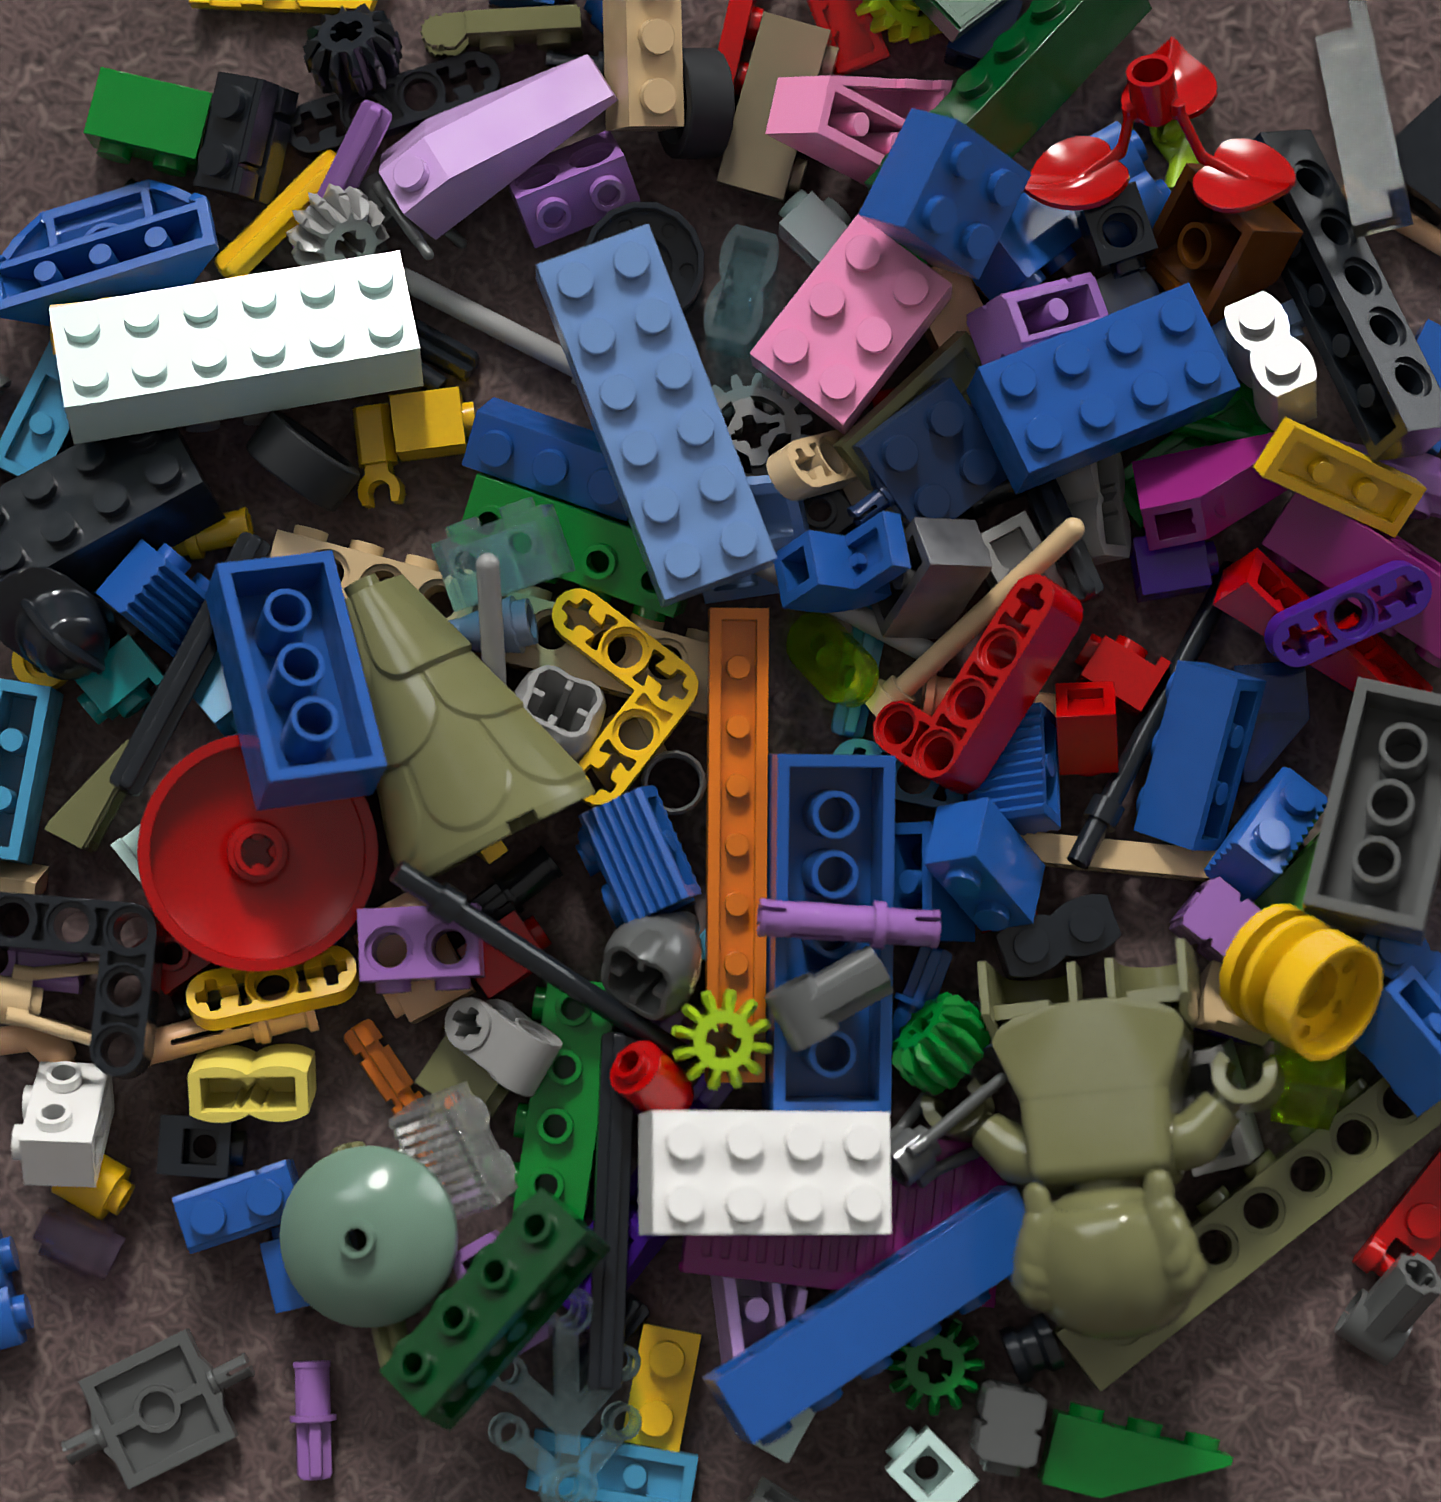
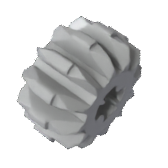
M329 183L323 198L318 194L308 192L310 205L307 209L292 210L294 219L299 225L288 230L286 234L289 237V242L294 246L291 252L294 256L293 258L300 267L380 254L381 250L376 246L390 238L386 228L381 224L385 216L382 214L380 207L372 200L368 201V197L360 189L351 186L343 190L340 186Z

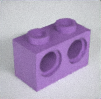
M606 130L547 154L508 184L521 221L535 248L596 224L612 209L630 202H641L626 158L611 131Z
M470 903L471 905L482 911V907L479 904ZM428 906L357 909L360 981L366 984L375 983L376 994L412 992L411 981L435 980V991L471 989V978L485 977L483 940L453 921L448 925L427 912ZM448 932H460L467 943L465 956L455 964H443L436 955V944L439 938ZM400 935L406 942L407 955L400 965L393 968H385L377 958V947L385 937Z

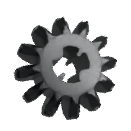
M364 3L354 11H348L342 5L338 14L333 16L320 14V25L306 30L307 41L303 46L305 52L303 56L308 72L312 73L315 84L320 87L323 94L335 92L339 99L343 101L352 93H358L365 99L368 90L373 88L386 90V79L400 75L399 64L403 58L401 52L403 47L398 31L394 30L391 20L387 18L384 10L371 12Z

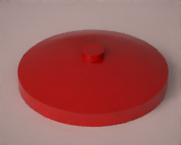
M237 734L215 740L196 749L177 763L161 780L145 808L140 824L137 841L138 872L144 894L154 915L167 932L186 949L207 961L230 969L260 972L279 970L306 962L323 953L345 935L357 920V909H364L375 880L378 863L377 832L372 813L364 796L257 811L239 735Z

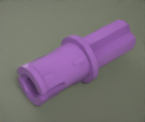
M330 1360L293 1362V1368H295V1415L289 1417L291 1423H296L297 1476L302 1480H324L330 1478L333 1473L331 1421L337 1420V1414L331 1413Z

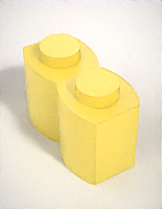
M291 1043L267 1046L257 1052L244 1046L227 1045L198 1053L187 1075L190 1116L212 1123L232 1122L242 1119L249 1114L258 1119L271 1122L296 1120L309 1113L317 1091L315 1051L306 1046Z

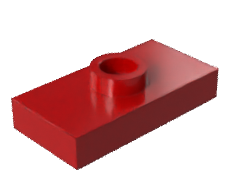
M806 0L816 26L831 30L832 39L830 45L839 48L834 69L836 76H847L891 58L882 32L874 34L870 31L874 17L870 13L858 16L855 12L863 0Z

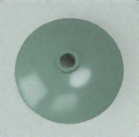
M358 1146L335 1152L323 1158L299 1179L292 1189L283 1210L280 1224V1249L286 1272L292 1284L302 1298L315 1310L345 1325L364 1328L381 1327L403 1321L425 1308L441 1291L450 1276L456 1259L458 1224L452 1201L446 1189L434 1173L423 1163L404 1152L392 1148ZM355 1228L362 1229L367 1235V1245L362 1251L355 1249L350 1243V1234Z

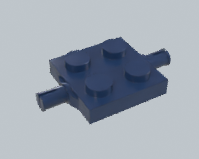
M941 378L852 446L868 470L873 491L855 505L849 507L847 513L849 517H856L852 521L857 527L886 509L892 513L900 514L906 529L914 517L955 519L1008 479L975 409L968 405L951 378Z

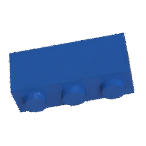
M495 397L491 398L477 410L462 466L623 521L628 520L593 430Z
M1178 660L1175 672L1170 676L1166 686L1165 696L1167 704L1161 727L1153 738L1151 746L1152 761L1146 784L1142 787L1137 797V818L1134 831L1192 851L1218 850L1226 837L1267 681L1209 663Z

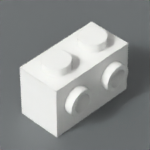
M40 1061L34 1085L25 1086L22 1098L24 1123L14 1125L11 1141L13 1160H21L24 1185L96 1187L114 1114L112 1076L104 1074L94 1063Z

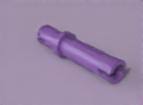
M760 898L757 911V925H759L757 926V936L869 943L872 949H884V944L937 948L941 931V922L937 921H940L941 914L940 910L933 909L910 910L889 908L887 902L873 901L872 906H850Z

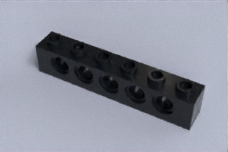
M1310 129L1260 132L1253 140L1265 143L1279 152L1291 164L1296 177V185L1287 194L1272 201L1304 232L1284 267L1281 276L1372 461L1423 455L1441 440V389Z

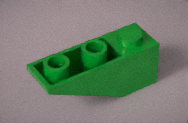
M1070 1402L1068 1412L1053 1409L1037 1478L1045 1485L1103 1498L1229 1467L1232 1465L1233 1456L1225 1451L1218 1450L1221 1441L1218 1438L1186 1431L1184 1440L1181 1441L1161 1436L1163 1425L1128 1416L1126 1426L1103 1421L1105 1413L1103 1409Z

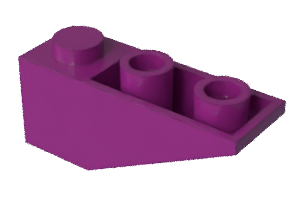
M1275 432L1133 461L1132 467L1149 551L1207 540L1289 490L1262 477L1253 467Z

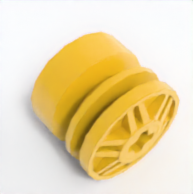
M1274 904L1256 913L1238 931L1225 953L1219 973V995L1227 1011L1265 1034H1270L1272 1038L1308 1060H1329L1347 1050L1364 1032L1373 1017L1382 992L1383 968L1377 954L1361 943L1336 929H1331L1320 920L1291 904Z

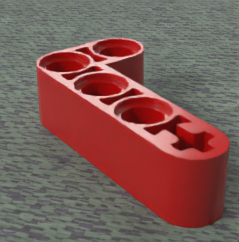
M1029 574L1019 579L1009 591L933 716L905 701H893L884 706L877 714L873 726L875 742L881 749L890 755L896 756V759L920 775L952 792L968 794L978 789L985 781L1078 631L1083 620V608L1080 600L1043 575Z

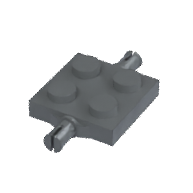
M187 1328L78 1381L91 1408L92 1428L61 1442L63 1452L82 1443L87 1444L85 1447L67 1455V1460L73 1465L75 1462L103 1449L116 1463L129 1490L237 1437L239 1434L225 1405L224 1390L249 1377L255 1376L252 1365L233 1375L229 1373L250 1362L249 1358L245 1353H242L240 1356L213 1368L202 1357L190 1329Z

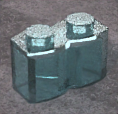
M736 224L726 236L719 257V282L711 291L704 311V338L707 350L746 360L750 356L751 350L758 343L763 328V302L770 295L778 272L779 245L776 234Z

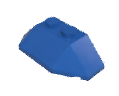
M147 179L41 212L13 238L2 255H0V318L50 326V305L88 302L103 297H118L193 284L219 250L209 200L204 195L198 193L191 194L178 187Z

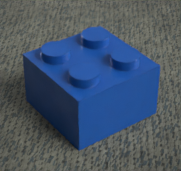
M911 108L858 215L933 267L979 280L1032 173L960 120Z

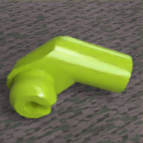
M1173 119L1163 126L1149 127L1154 144L1169 163L1164 182L1171 192L1186 163L1199 164L1178 120Z

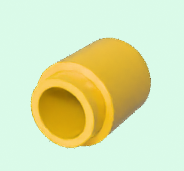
M104 1154L96 1187L52 1186L51 1192L95 1218L102 1220L109 1212L116 1216L120 1214L128 1203L135 1185L128 1181L131 1169Z

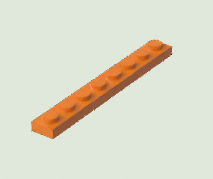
M709 608L705 990L711 991L717 1008L722 1006L725 990H735L737 996L734 1008L735 1013L748 999L752 998L758 1003V1007L747 1020L750 1023L757 1019L766 1018L767 936H757V926H759L757 925V911L759 899H767L769 608ZM719 1023L716 1025L719 1031L715 1032L710 1029L706 1036V1041L715 1047V1055L727 1054L725 1046L732 1050L737 1042V1037L728 1032V1023ZM766 1031L754 1034V1040L766 1042ZM752 1051L749 1058L759 1063L763 1071L760 1075L756 1076L749 1072L742 1064L737 1068L742 1077V1082L765 1083L766 1054ZM708 1066L704 1070V1081L706 1083L709 1072ZM722 1071L720 1083H730L726 1071Z

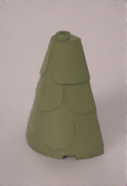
M373 573L344 588L348 597L345 599L387 763V767L376 788L387 844L395 869L404 860L431 879H435L467 862L466 859L528 826L555 815L595 793L590 781L585 776L584 769L524 708L523 701L472 652V644L402 574L379 581L376 574Z

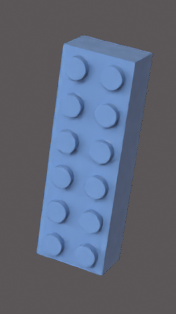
M649 223L536 264L537 284L661 608L772 567L777 556Z

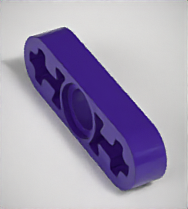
M1402 560L1390 561L1275 614L1265 629L1264 640L1266 647L1274 657L1288 666H1306L1421 613L1431 599V581L1423 570L1409 562ZM1400 576L1409 582H1413V585L1406 589L1407 599L1403 602L1393 596H1388L1375 603L1373 598L1367 593V590L1370 588L1373 593L1380 597L1394 592L1397 589L1395 579ZM1357 598L1362 606V616L1359 622L1348 629L1338 628L1334 622L1335 608L1344 599ZM1377 605L1382 609L1380 614H1378ZM1315 613H1318L1321 626L1329 634V637L1325 639L1324 635L1316 630L1302 635L1299 638L1301 648L1296 651L1287 645H1282V642L1290 637L1288 628L1292 625L1302 631H1308L1319 626L1320 624L1313 617Z

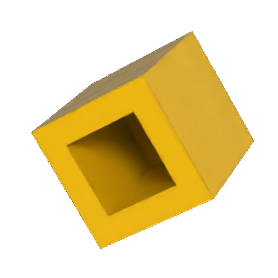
M459 386L389 395L396 453L401 462L465 454L476 412L474 402L463 403V396Z

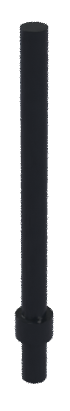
M1224 561L1222 563L1219 574L1215 576L1212 585L1170 661L1171 664L1161 678L1118 760L1119 772L1111 773L1101 794H1093L1084 811L1083 818L1086 822L1067 856V860L1073 865L1082 869H1088L1106 833L1114 832L1123 816L1125 809L1122 803L1151 750L1156 732L1161 727L1167 704L1165 691L1168 680L1175 672L1178 660L1197 662L1223 613L1221 609L1213 605L1223 570L1232 565L1233 562Z
M404 860L394 870L390 881L427 904V912L447 925L452 921L637 1041H650L654 1043L685 1071L696 1059L695 1055L685 1060H675L672 1051L680 1046L687 1045L686 1043L649 1019L626 1007L609 993L466 901L467 894L449 882L445 881L441 885Z

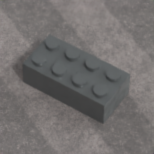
M1358 677L1302 903L1303 911L1327 925L1423 946L1441 870V694Z

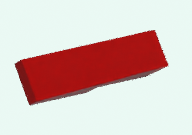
M1255 548L1223 570L1213 605L1264 636L1266 626L1275 614L1310 597L1259 548ZM1354 612L1340 622H1335V624L1340 629H1348L1355 626L1359 622L1360 617ZM1315 613L1313 617L1320 624L1318 619V613ZM1321 624L1308 631H1302L1292 625L1288 628L1290 637L1282 642V645H1287L1296 651L1301 648L1299 638L1302 635L1316 630L1324 635L1325 639L1329 637V634ZM1377 633L1309 664L1352 692L1355 691L1358 677L1432 692L1433 689Z

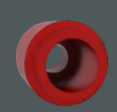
M637 1041L630 1044L617 1055L610 1071L612 1087L642 1113L653 1110L688 1111L694 1099V1089L691 1080L685 1075L686 1071L650 1041Z

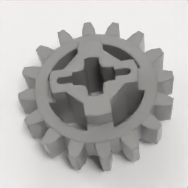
M755 373L751 386H743L738 375H732L731 390L726 393L715 384L712 386L721 413L729 407L732 408L734 417L727 429L740 462L749 467L750 473H745L746 477L768 475L766 463L775 445L784 443L787 439H791L790 442H792L793 440L809 437L808 435L801 434V431L812 425L813 419L811 414L797 415L796 411L802 403L793 396L785 399L782 396L783 389L776 383L772 385L771 389L763 387L761 373ZM753 401L766 403L780 413L770 416L755 408ZM753 425L756 433L766 432V434L761 436L760 447L751 449L747 441H737L743 437L744 426Z

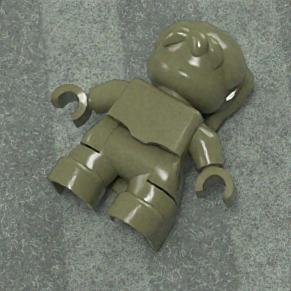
M1185 938L1175 939L1177 964L1148 968L1128 967L1119 964L1113 957L1104 958L1108 998L1083 1000L1081 967L1076 962L1066 963L1067 975L1034 981L1007 979L998 973L987 961L977 962L981 1015L991 1036L992 1045L1020 1102L1023 1126L1003 1113L994 1115L995 1104L991 1096L944 1135L954 1141H973V1148L1004 1181L1017 1185H1027L1023 1194L1025 1205L1024 1218L1018 1232L1017 1244L1013 1254L1012 1288L1026 1307L1047 1312L1059 1325L1084 1338L1110 1340L1147 1336L1172 1324L1188 1308L1194 1295L1198 1293L1207 1273V1266L1200 1253L1196 1234L1188 1223L1183 1207L1174 1199V1185L1182 1180L1184 1171L1202 1167L1216 1159L1240 1122V1119L1235 1116L1239 1110L1252 1113L1266 1110L1278 1101L1284 1090L1285 1075L1276 1057L1263 1063V1076L1255 1087L1239 1090L1234 1088L1232 1083V1075L1236 1066L1219 1051L1212 1066V1079L1217 1090L1212 1096L1205 1091L1183 1111V1100L1181 1097L1185 1090L1192 1064L1194 1050V1034L1192 1032L1199 1018L1197 1002L1200 999L1201 993L1198 954ZM974 1077L966 1088L972 1095L984 1084ZM927 1094L923 1095L921 1100L922 1112L925 1119L933 1127L947 1115L946 1106L937 1097ZM1049 1192L1055 1196L1063 1197L1051 1203Z

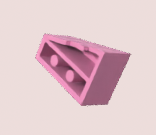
M832 75L779 77L765 134L865 185L864 182L881 165L882 159L890 152L911 108L926 112L934 109L951 91L953 81Z

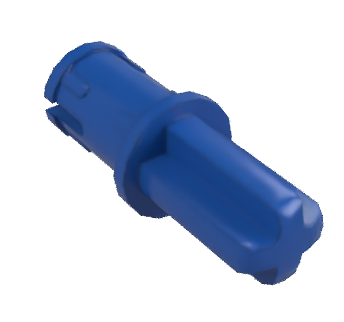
M919 947L902 993L896 992L894 996L899 1002L892 1018V1043L900 1036L899 1028L906 1025L911 1019V1013H917L923 1007L926 1000H935L939 995L953 959L949 951L940 947Z

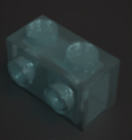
M529 497L500 507L499 511L502 517L500 520L481 526L477 516L444 528L447 539L431 544L454 612L478 605L476 561L484 553L494 554L500 562L502 597L576 571L553 504L535 507L533 498Z

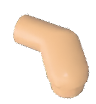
M14 1025L0 1027V1056L29 1052L39 1062L70 1061L76 1063L74 1059L77 1054L76 1049L70 1040L28 1027Z

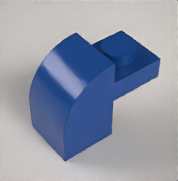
M881 511L845 536L807 530L775 552L777 559L774 562L782 608L814 613L849 611L886 599L892 595L889 582L911 568L901 515Z

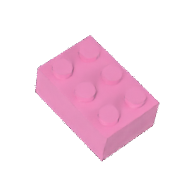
M857 214L751 350L752 365L845 435L952 298V283Z

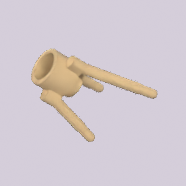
M99 961L39 967L14 964L11 977L0 975V1023L28 1027L90 1046L91 1030L40 1015L43 988L34 987L32 984L33 980L98 974Z

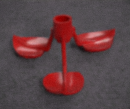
M1171 37L1153 54L1141 56L1129 64L1126 70L1128 83L1121 96L1123 122L1116 147L1111 150L1108 143L1104 140L1092 136H1075L1060 141L1045 151L1036 161L1023 191L1044 205L1062 210H1087L1104 205L1122 193L1129 184V171L1119 160L1123 159L1127 154L1134 122L1142 123L1149 127H1160L1169 123L1172 119L1178 120L1197 161L1205 166L1193 177L1194 194L1199 202L1214 211L1239 213L1266 205L1287 194L1296 185V177L1291 164L1279 152L1265 143L1256 140H1227L1217 148L1214 156L1205 151L1190 120L1200 116L1214 104L1218 94L1217 81L1213 73L1205 65L1192 57L1178 40Z

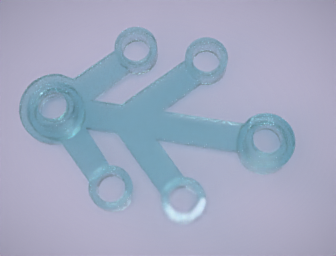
M578 1287L568 1297L571 1302L570 1311L563 1317H557L556 1313H554L546 1322L553 1329L554 1398L528 1374L526 1364L517 1356L512 1361L515 1365L513 1378L508 1382H501L500 1377H498L492 1383L493 1386L500 1390L514 1394L555 1433L554 1458L528 1436L529 1429L526 1422L512 1413L503 1412L496 1415L488 1427L489 1439L496 1447L505 1452H513L540 1477L539 1496L541 1502H595L598 1492L596 1474L624 1441L634 1438L642 1426L641 1414L635 1407L623 1401H615L609 1404L602 1413L601 1423L603 1430L581 1452L580 1432L615 1391H594L586 1385L579 1393L578 1334L584 1331L592 1322L594 1304L590 1295ZM624 1343V1352L628 1355V1362L623 1369V1381H628L638 1373L641 1359L636 1349ZM627 1411L629 1414L627 1426L622 1430L616 1431L614 1427L616 1416L620 1412ZM514 1422L516 1425L514 1438L508 1442H502L500 1437L502 1428L506 1424ZM568 1476H572L574 1479L572 1491L565 1496H560L559 1485L561 1481Z

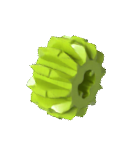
M705 990L700 995L706 1012L700 1015L688 1003L681 1007L682 1013L694 1021L692 1028L682 1025H673L671 1027V1034L673 1036L690 1039V1044L680 1046L672 1051L673 1057L679 1061L696 1055L697 1058L687 1068L685 1075L693 1081L708 1066L707 1087L710 1090L718 1089L722 1071L727 1072L728 1080L734 1089L741 1088L743 1082L737 1068L743 1064L749 1072L758 1076L763 1069L759 1063L749 1058L751 1052L756 1051L762 1054H770L772 1052V1044L754 1040L753 1037L754 1034L770 1029V1021L767 1018H763L750 1023L747 1022L758 1007V1003L752 998L745 1001L735 1013L734 1008L737 1000L735 990H725L721 1008H717L711 991ZM719 1023H728V1032L737 1037V1042L732 1050L725 1046L727 1053L725 1055H715V1047L706 1041V1036L710 1029L715 1032L719 1031L716 1026Z

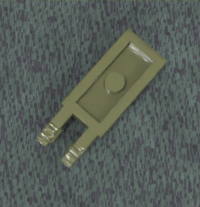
M577 4L468 10L465 12L442 13V16L437 14L435 16L429 15L427 20L424 19V24H421L422 30L420 31L422 41L426 45V51L428 50L430 56L433 55L435 59L439 57L441 60L444 57L449 58L465 53L469 47H480V52L488 55H501L513 52L514 45L537 43V49L541 51H547V49L563 51L571 48V41H583V22L580 7H577Z

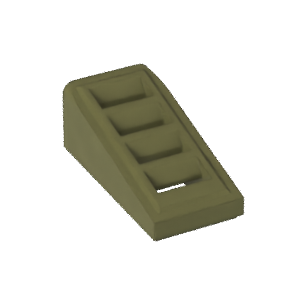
M129 740L121 745L48 821L44 828L46 831L90 853L97 851L127 795L110 784L109 777Z

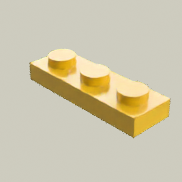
M1284 417L1253 466L1262 477L1394 538L1427 490L1416 478L1380 461L1373 462L1371 457L1287 417Z

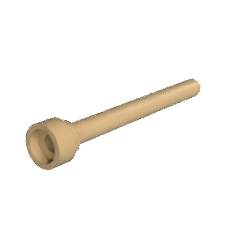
M1075 517L1066 519L898 678L891 675L886 681L883 679L876 681L862 695L864 703L875 717H877V714L884 706L893 701L902 700L913 704L916 701L914 694L990 624L1009 591L1019 579L1029 574L1042 575L1084 535L1085 527L1083 522Z

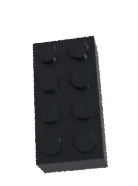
M178 427L76 444L1 485L0 580L10 572L28 566L49 567L68 576L88 592H92L105 582L140 539H143L156 551L164 543L172 548L225 519L226 517Z

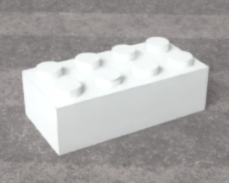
M653 1110L639 1114V1236L891 1234L890 1112Z

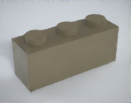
M763 12L735 112L733 130L716 180L720 186L784 204L789 191L797 193L801 189L808 160L798 158L799 151L766 135L765 132L779 77L833 75L839 48L830 45L832 39L831 30Z

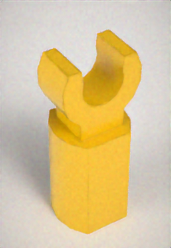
M373 404L355 407L352 410L359 468L365 469V475L360 480L358 486V498L362 506L368 509L375 508L374 491L381 484L389 485L392 502L404 504L406 496L405 486L401 479L394 475L393 466L398 464L390 405Z

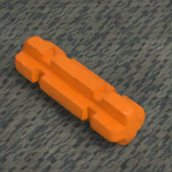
M366 1019L349 1029L343 1036L345 1043L354 1056L360 1053L364 1060L359 1064L384 1101L388 1102L391 1100L395 1107L391 1111L400 1125L407 1128L426 1117L431 1111L429 1103L420 1090L414 1093L410 1086L415 1082L390 1045L387 1044L383 1047L379 1040L384 1036L374 1021Z

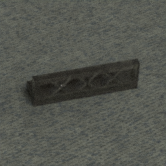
M1348 0L1353 27L1315 36L1352 227L1355 238H1360L1414 225L1367 2L1366 0Z

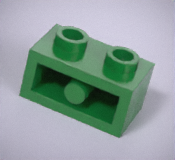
M101 67L83 133L93 148L97 149L96 154L104 159L129 164L131 158L134 157L153 162L152 167L159 172L177 177H185L187 170L196 172L213 93Z

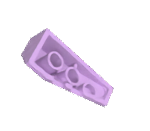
M586 54L425 119L381 154L379 174L402 213L437 240L618 101L593 59Z

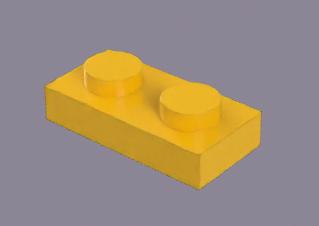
M649 1323L643 1324L621 1437L622 1442L679 1452L702 1334Z

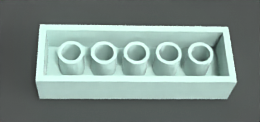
M400 250L49 308L64 407L74 444L424 386L420 346Z

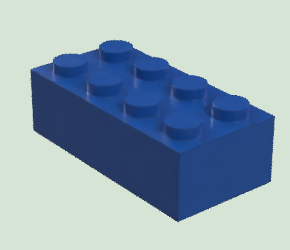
M1186 283L977 368L966 393L1017 495L1222 411L1238 391L1240 384L1190 283Z
M333 551L216 564L205 598L256 810L261 811L373 795L387 767Z

